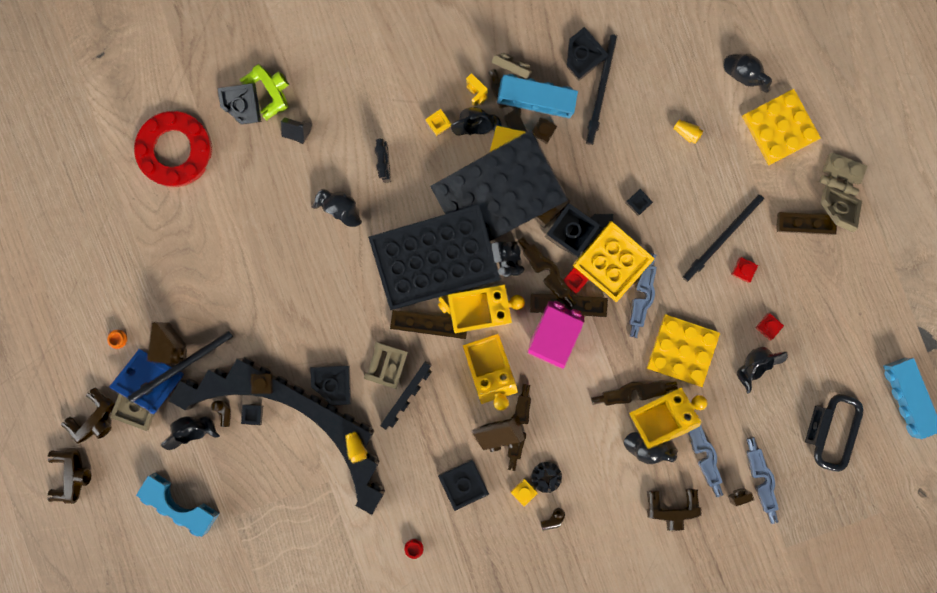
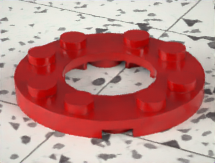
M167 111L151 117L142 125L135 139L134 154L140 170L150 180L166 187H182L193 183L206 171L205 168L212 156V143L207 130L197 119L183 112ZM169 131H178L185 134L191 146L190 155L187 160L175 167L161 164L156 158L154 150L158 138Z

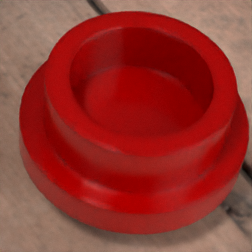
M410 539L406 542L404 551L409 558L417 559L423 554L424 546L420 540Z

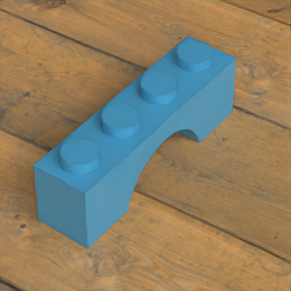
M157 473L148 475L136 494L143 504L153 506L159 514L169 516L175 524L185 526L192 535L197 537H203L207 534L220 514L205 503L193 509L180 507L171 496V482Z

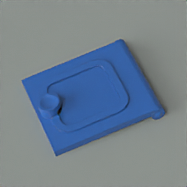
M138 349L109 387L127 398V396L140 389L142 384L145 382L149 383L171 369V367L164 363L147 361L148 353ZM182 372L177 373L154 388L152 393L147 396L143 395L134 403L145 408L151 414H155L184 374Z

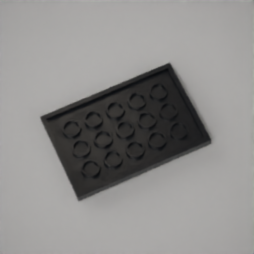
M532 129L430 186L445 214L480 204L490 241L569 200Z
M480 204L368 237L390 310L501 280L497 263L494 262L491 242Z

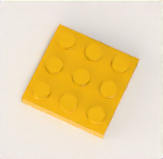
M795 89L742 116L768 166L821 139Z
M610 221L575 261L573 266L617 302L655 258Z
M665 314L646 369L703 387L720 333Z

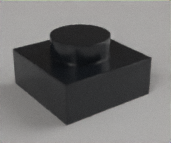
M639 189L625 203L639 216L653 202Z
M243 404L241 424L262 425L263 405Z

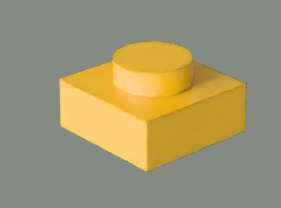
M441 109L425 119L436 136L452 125Z
M525 478L510 491L524 507L538 494Z

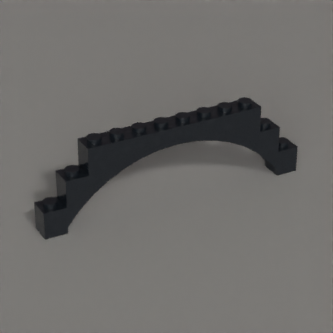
M244 357V359L237 358L227 376V373L222 369H209L199 387L198 383L192 379L179 381L169 402L183 410L192 409L194 404L214 397L251 395L281 402L310 418L324 430L342 454L355 485L357 496L355 506L373 515L385 493L380 484L376 482L371 484L369 482L380 461L376 460L377 456L367 452L366 459L352 463L351 459H348L345 437L348 434L357 432L362 444L366 448L374 434L371 431V426L363 422L361 424L355 422L353 416L337 412V407L321 403V398L313 394L311 396L305 394L303 388L287 384L288 380L281 376L275 377L272 375L273 393L251 394V374H270L271 371L263 366L260 368L255 366V362L247 357Z

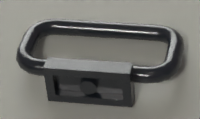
M837 394L830 399L827 408L815 406L805 443L816 446L814 459L821 468L840 472L848 466L864 411L863 405L858 399L845 394ZM839 402H845L855 407V414L841 462L833 464L824 461L822 453L836 405Z

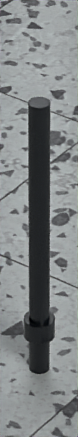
M611 34L606 51L609 55L604 60L592 118L589 120L587 127L589 131L586 144L588 145L594 144L596 131L599 130L600 126L598 121L617 41V35Z
M758 194L706 252L691 264L692 267L682 276L685 281L688 282L697 272H700L705 267L704 264L764 200L762 195Z
M230 331L224 333L149 383L145 382L140 386V389L127 396L128 400L133 403L143 395L147 396L152 393L154 388L233 337Z

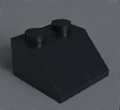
M568 203L544 237L559 248L578 257L600 225Z

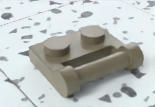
M375 342V351L368 373H365L364 379L397 389L408 352ZM382 351H386L388 353L381 375L377 377L375 373Z

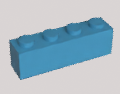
M507 74L503 75L501 79L497 103L571 118L575 112L578 91L568 86L558 87L550 82L539 83L531 78L521 79L516 75Z
M902 358L884 365L885 377L892 386V395L898 401L900 406L899 412L907 424V432L917 439H925L937 434V414L915 359Z

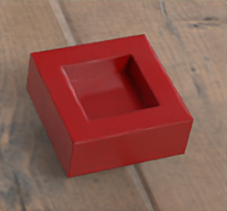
M740 257L731 275L751 283L759 265Z
M575 267L563 279L564 283L575 294L589 280Z
M767 313L755 328L766 338L773 340L784 325L773 315Z

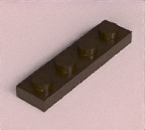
M531 293L530 313H544L549 301H558L569 310L575 309L583 314L582 316L607 317L608 298L571 296L576 305L569 308L564 300L559 301L555 295Z
M392 310L390 329L466 339L467 331L454 333L452 318Z

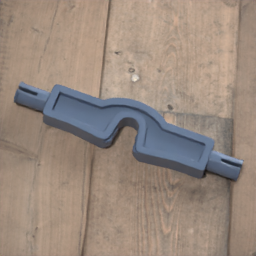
M649 253L653 258H656V254L652 255V253ZM655 259L640 275L636 285V290L644 292L646 298L633 299L629 322L632 325L629 337L638 338L639 328L644 326L647 309L654 301L655 289L653 283L657 267L654 266Z
M686 414V415H685L686 419H687V420H691V418L689 417V415ZM700 424V427L688 432L692 449L697 454L707 453V456L700 460L698 465L705 476L708 486L713 487L716 497H720L724 494L720 487L722 479L716 466L717 454L714 447L707 441Z
M755 437L747 438L750 449L747 451L751 475L754 478H765L764 483L756 486V492L761 501L763 511L769 515L770 523H778L776 510L779 508L774 494V475L767 468L763 452L757 448Z

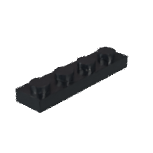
M424 362L380 426L385 430L389 426L391 428L394 427L399 420L396 417L400 410L402 412L406 410L410 404L407 401L411 395L415 396L421 388L419 386L421 380L424 379L426 381L432 373L430 370L432 365L428 362Z

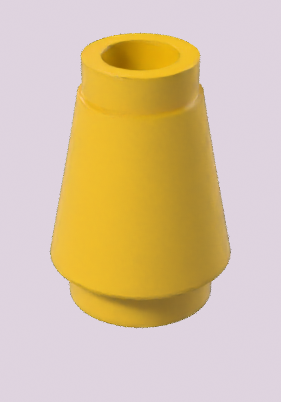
M680 119L673 128L689 143L692 142L694 144L698 142L704 132L700 129V126Z
M357 432L346 435L348 459H351L352 463L366 459L367 451Z

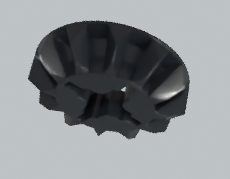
M542 462L533 469L531 480L534 487L540 492L551 493L557 490L562 483V473L554 463ZM545 470L549 475L554 476L549 479V485L545 480H541V477H544Z

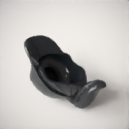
M733 54L725 58L724 70L728 75L745 86L753 87L760 85L761 91L769 92L772 79L764 73V66L757 57L751 54Z
M470 107L460 113V120L451 125V130L458 136L465 134L483 135L491 130L495 131L496 125L502 126L498 116L488 114L478 107Z
M321 189L316 194L314 204L311 206L313 209L322 206L324 212L331 214L335 219H339L349 227H357L362 223V220L355 212L356 201L350 195L344 192L331 193L325 189Z
M767 347L753 349L747 355L745 365L741 366L737 371L738 379L746 388V393L749 394L751 392L752 381L759 379L765 371L772 369L774 365L785 362L788 358V353L786 351L772 353Z
M185 416L170 424L171 435L161 443V447L165 450H173L181 444L189 443L191 440L201 439L206 434L215 438L220 437V435L216 432L214 422L210 417L205 416L195 419Z
M639 432L630 433L624 440L625 448L637 460L645 464L653 465L662 461L672 463L677 459L678 450L676 448L669 450L665 442L647 448Z

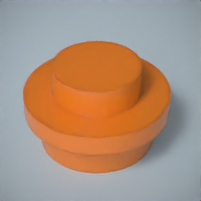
M113 330L109 333L107 342L114 349L123 348L127 343V335L122 330Z

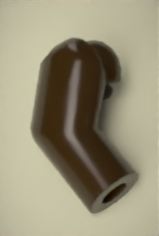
M217 400L212 402V411H216L221 415L220 426L230 427L231 409L224 401Z
M556 508L549 520L540 521L542 531L561 526L565 518V512L562 508Z

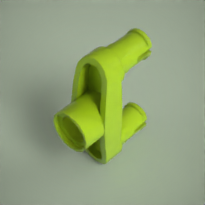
M257 64L250 73L240 78V82L244 85L255 84L259 80L262 81L273 98L272 103L260 110L264 119L268 121L278 112H283L288 108V103L282 90L288 87L289 83L280 71L271 75L263 66Z

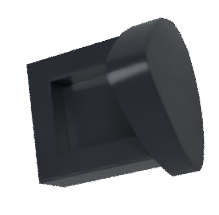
M284 117L281 121V135L284 138L304 144L313 124Z

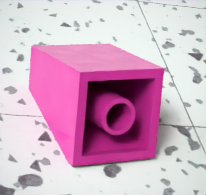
M549 301L530 339L527 353L564 369L583 327L585 316H582L583 314L578 310L565 308L558 301Z

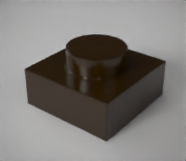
M540 117L533 133L537 139L548 144L557 126Z
M251 374V394L273 393L272 374Z
M743 488L734 490L733 494L728 495L730 503L736 507L754 501L753 494Z

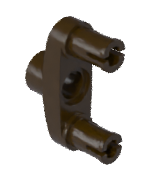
M96 387L91 389L90 393L86 395L97 406V409L81 427L72 417H67L64 420L65 422L61 423V426L72 435L71 438L77 444L86 441L93 435L101 439L112 429L107 420L113 411L115 403L110 398H106Z
M77 450L49 451L48 457H53L48 458L49 463H64V490L50 489L47 496L52 497H47L49 502L58 501L65 504H74L79 499L82 486H87L90 483L92 477L91 470L89 468H82L80 453Z
M687 489L686 509L662 510L660 508L659 491H647L649 507L647 509V517L666 520L667 531L685 530L684 520L702 516V510L699 507L698 489Z

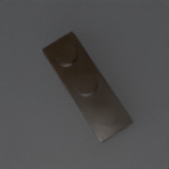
M779 212L777 213L776 232L836 235L837 225L829 215Z

